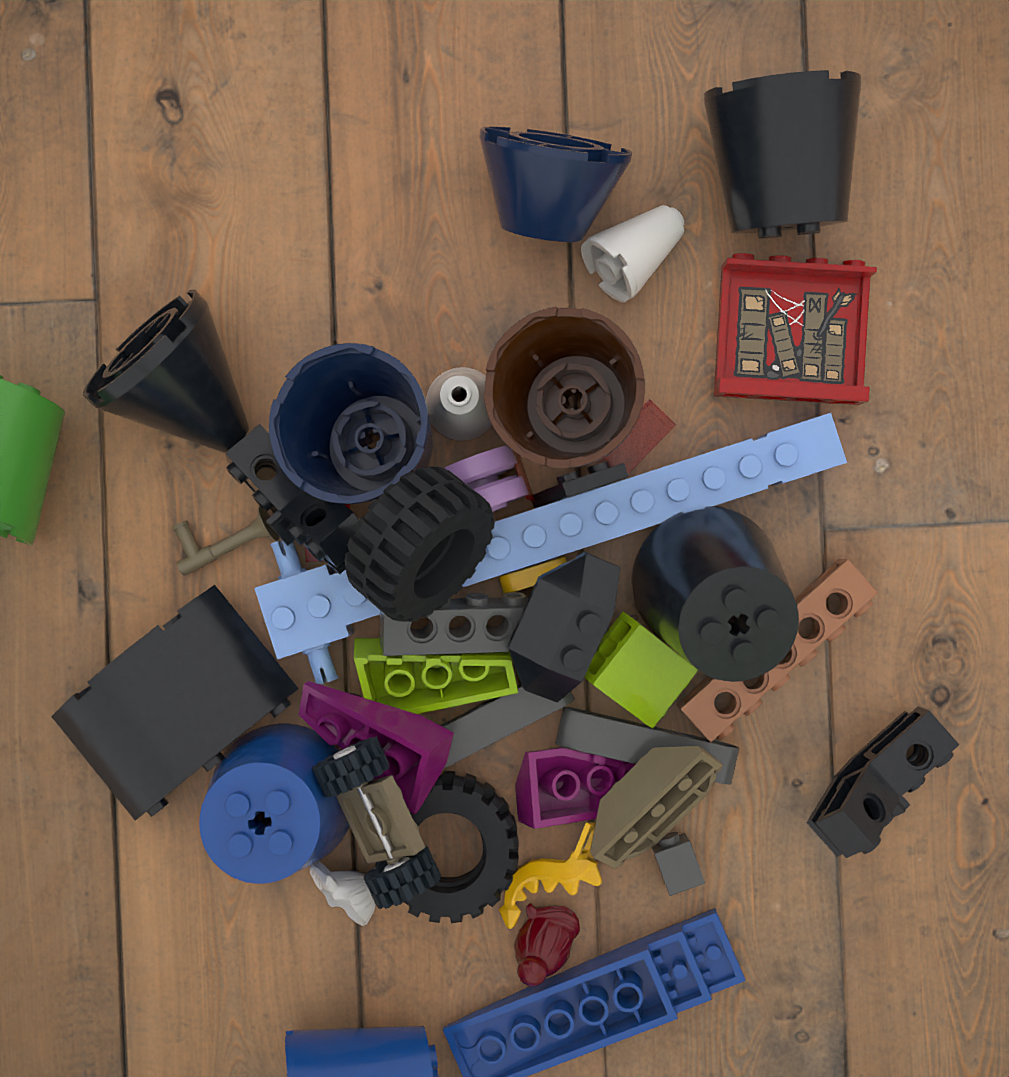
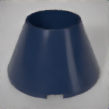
M498 126L482 127L480 129L479 137L501 227L511 233L535 239L557 242H578L583 240L632 158V152L628 149L621 148V152L611 150L612 144L572 135L527 129V132H510V127Z

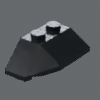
M584 552L576 556L575 559L563 563L538 577L507 645L522 688L525 691L558 703L583 681L615 611L620 567L618 565Z

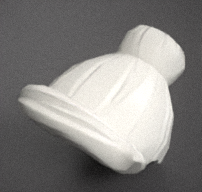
M320 861L310 866V874L316 886L325 895L328 904L331 907L343 908L347 915L361 926L367 925L376 907L364 881V876L367 874L356 871L330 872Z

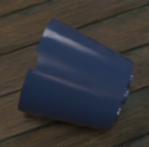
M335 344L306 356L285 376L287 379L281 387L276 400L273 399L271 405L269 436L272 450L279 466L286 476L300 489L318 499L331 503L358 504L371 502L374 499L378 500L384 494L383 490L391 483L396 484L399 482L400 477L408 472L415 473V470L418 468L428 467L432 456L433 439L426 399L416 378L397 358L366 344ZM376 435L380 440L376 442V447L372 449L368 445L373 443L372 436Z

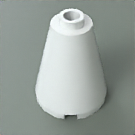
M661 205L590 236L581 246L582 258L590 274H593L595 271L603 280L598 284L599 287L611 298L621 303L634 298L684 235L683 216L677 209Z
M459 367L445 371L433 381L427 392L426 403L430 422L439 433L450 439L464 441L481 436L492 426L484 403L486 378L484 374L475 369ZM459 394L467 395L466 399L462 402L453 400Z

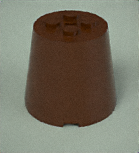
M551 307L524 317L510 327L500 338L486 366L484 403L496 433L518 455L546 467H580L609 455L631 433L642 410L645 395V378L642 363L635 346L618 325L605 316L588 309ZM575 395L576 398L580 395L583 396L580 400L582 406L578 410H574L573 407L570 411L567 410L570 406L568 402L570 396Z

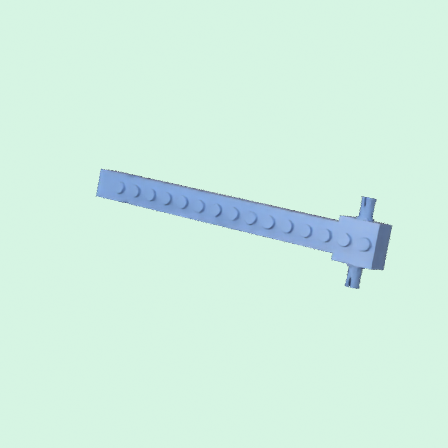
M828 413L766 433L754 441L751 438L495 521L494 529L491 530L493 537L491 543L485 549V557L476 566L473 576L470 579L468 578L462 586L466 587L660 524L680 512L687 513L719 505L768 489V485L783 484L847 463L832 414ZM283 541L271 543L270 546L273 549L281 576H278L279 580L255 587L254 589L277 660L302 652L303 655L307 654L315 683L321 685L324 682L336 680L339 677L336 674L328 647L331 646L330 642L354 634L352 623L380 615V610L352 587L346 570L341 574L334 573L333 568L327 564L307 571L306 568L302 569L294 541L288 546Z

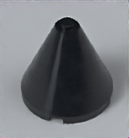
M195 289L189 290L187 294L192 298L191 301L186 303L179 295L138 327L116 349L119 353L109 365L102 364L84 388L83 396L95 408L225 453L246 436L249 431V425L207 301Z

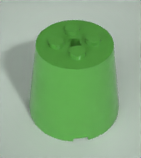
M0 375V536L7 538L9 534L16 537L15 541L33 545L65 411L57 404L40 396V390L23 383L13 384L3 380V377Z

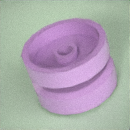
M507 445L444 467L490 503L492 512L507 507V503L529 495L523 476L513 475L498 479V475L513 469L514 463H517L513 450Z

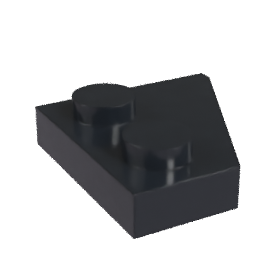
M608 461L588 467L589 474L579 477L578 471L556 478L558 485L533 494L536 501H532L534 509L628 478L625 464L622 463L610 467Z

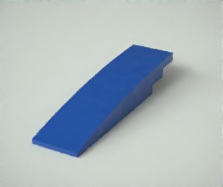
M714 908L545 979L543 983L537 986L527 987L444 1026L443 1032L463 1077H527L678 1019L677 1013L712 1000L711 994L746 980L718 912Z

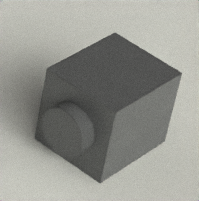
M678 832L667 833L656 845L651 847L670 896L705 884L691 842L685 833L681 835Z

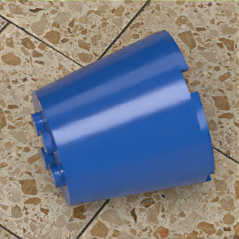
M290 723L262 726L248 732L235 741L223 754L225 758L217 764L200 811V835L204 848L211 860L223 872L235 879L247 883L265 884L287 878L329 855L343 840L350 825L337 797H325L312 767L317 765L318 762L325 760L324 758L334 755L339 750L334 745H329L315 730ZM261 811L265 812V818H271V822L268 825H264L262 820H258L257 815Z
M424 1026L286 1031L287 1077H438L435 1044L428 1045Z

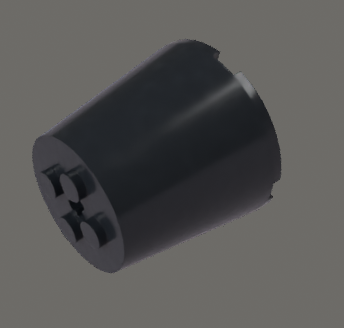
M829 70L768 75L732 82L733 91L723 93L722 87H715L704 93V104L731 233H758L759 239L782 237L783 230L797 229V235L820 233V226L840 224L848 221L861 91V75L852 71L840 72L841 79H829Z
M713 506L705 507V509L687 513L680 512L658 525L643 542L635 558L631 577L637 610L646 625L696 669L717 680L739 682L750 680L769 672L785 658L797 635L799 626L798 607L770 539L755 522L731 509Z

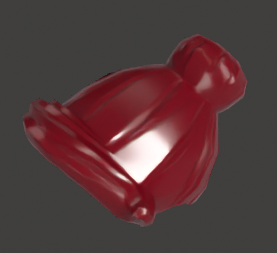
M532 903L526 906L528 919L519 930L514 943L515 958L519 964L517 974L522 983L528 986H537L543 983L547 976L555 974L567 962L572 943L580 932V925L576 914L565 906L535 907Z

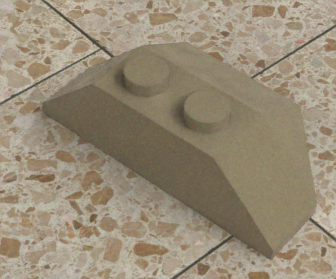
M700 746L652 748L600 799L590 850L593 858L617 869L624 864L625 860L636 857L656 845L708 795L716 780L717 772L723 766L721 761Z

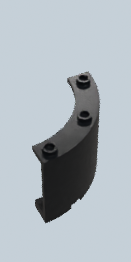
M213 585L177 611L178 614L163 625L165 630H162L157 625L88 681L90 686L72 695L51 716L135 821L146 812L152 817L169 804L165 798L169 793L201 767L206 772L212 769L225 758L221 753L223 749L268 713L274 718L292 704L288 697L299 689L216 585Z

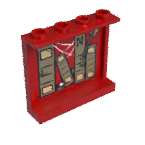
M736 253L732 255V258H727L721 266L714 397L861 405L869 402L870 387L864 386L870 277L877 273V267L865 266V261L846 260L842 262V265L828 264V259L808 258L806 263L791 262V257L783 255L770 256L769 260H754L753 254Z

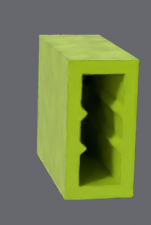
M623 611L603 636L584 677L592 685L653 729L658 721L666 715L669 707L679 694L690 684L698 669Z

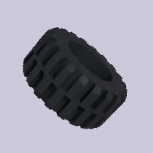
M442 467L418 468L415 470V473L408 472L400 477L399 482L396 484L391 483L383 490L384 494L378 500L374 499L369 505V511L364 518L361 517L355 526L357 530L350 537L347 545L349 552L345 554V569L352 587L394 621H418L420 617H427L433 614L436 608H442L447 604L448 599L453 594L456 595L463 588L462 585L465 581L473 576L476 566L485 557V549L491 543L493 537L491 530L494 529L495 521L490 503L456 475Z
M444 771V775L438 777L416 814L410 812L412 819L419 827L426 818L440 813H453L467 818L478 828L483 841L482 856L476 867L468 873L457 877L440 876V880L435 882L434 886L426 888V891L422 894H416L413 896V899L409 901L404 900L403 902L409 906L408 913L419 917L422 912L430 915L429 922L440 923L441 917H450L452 924L462 922L463 916L470 914L474 919L483 914L485 906L489 904V906L493 907L501 900L502 891L509 889L513 881L514 870H517L519 840L514 815H511L509 805L503 796L499 797L495 793L493 786L487 782L482 784L476 781V776L468 773L464 777L455 775V771ZM386 860L376 862V865H378L379 863L386 862Z

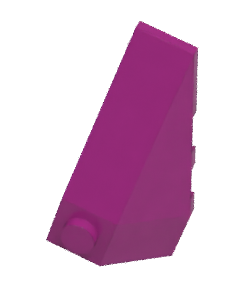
M311 681L304 683L298 715L329 745L337 744L342 750L364 739L377 737L390 766L381 775L373 777V780L392 775L402 791L403 799L409 812L416 814L447 764L454 733L421 715Z
M562 747L525 752L515 783L518 822L537 829L597 819L600 799L636 764Z

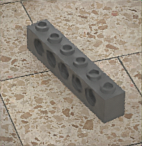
M518 592L504 593L503 597L488 598V595L482 593H470L466 595V598L451 599L450 597L447 604L442 608H436L433 614L427 616L429 622L422 629L411 628L412 622L394 621L380 611V646L383 656L509 652L507 648L508 642L529 597H525V594ZM492 616H503V620L498 626H486L487 621ZM454 617H466V621L461 627H449V623ZM608 625V627H607V629H606L604 635H605L606 632L609 630V625Z

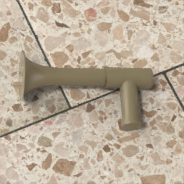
M258 507V516L250 525L201 550L188 526V521L176 524L172 529L176 532L187 557L177 562L179 571L183 576H186L217 560L218 557L257 538L271 537L273 540L278 541L279 537L266 524V520L271 516L261 507Z

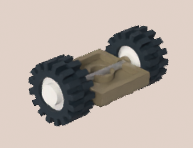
M370 737L359 741L357 744H352L343 750L341 749L312 767L325 797H337L367 864L386 860V862L376 865L375 869L370 870L364 876V881L378 909H387L392 905H400L404 900L409 901L414 898L413 896L424 893L426 888H431L435 885V882L440 880L441 874L428 846H425L419 834V828L412 819L403 799L402 791L396 784L393 776L372 780L374 779L373 777L384 773L383 771H386L390 766L377 737Z

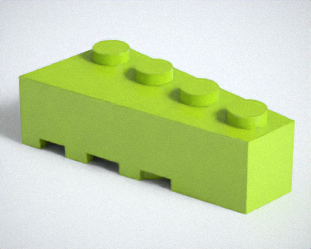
M354 638V662L363 696L366 699L414 714H421L518 693L514 667L509 652L383 656L380 638Z

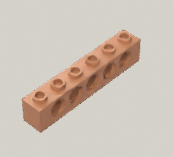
M838 559L795 598L799 612V623L802 619L809 617L813 622V631L804 638L797 631L790 651L776 667L759 676L758 681L752 686H745L743 681L729 682L707 676L676 705L710 743L715 738L718 741L722 740L734 729L735 725L733 722L743 713L745 716L753 713L762 704L763 701L760 698L770 689L773 691L778 690L790 679L788 673L798 664L802 667L809 663L817 655L816 648L825 640L831 642L845 630L843 624L853 615L859 617L873 605L871 599L878 592L849 559ZM832 593H836L841 600L839 609L834 613H830L826 608V599ZM722 692H729L732 698L731 705L726 710H716L714 706L716 696Z

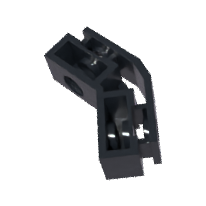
M259 424L225 453L229 463L226 467L227 471L239 484L244 482L254 492L251 496L266 512L271 510L273 512V515L266 520V524L287 546L294 540L299 545L304 544L319 562L323 560L338 574H341L346 570L345 554L349 552L347 545L350 537L357 530L355 526L359 521L358 517L344 504L318 499L296 486L279 466L272 450L269 433ZM264 468H269L276 472L274 478L266 481L259 479L256 475Z
M917 706L910 714L904 711L847 761L832 779L806 823L836 857L843 854L845 858H848L860 852L863 854L870 853L880 844L881 838L879 836L884 827L895 816L904 813L910 806L902 795L918 789L925 782L924 776L934 767L939 768L949 762L954 755L952 751L960 744L929 710ZM914 745L912 755L907 758V750L910 746Z

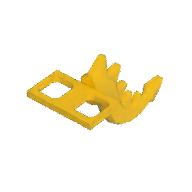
M587 822L585 824L575 851H571L567 859H533L520 866L513 873V881L509 889L505 890L504 905L499 908V912L508 929L516 926L522 912L516 905V901H525L527 899L523 891L524 887L532 894L537 893L539 890V880H541L544 890L547 893H552L557 885L561 883L570 895H576L580 880L593 886L601 885L602 878L597 866L598 862L591 859L593 856L590 853L596 822ZM590 833L589 838H588V840H587V843H586V845H585V848L583 849L584 844H585V842H586V839H587V837H588V834Z

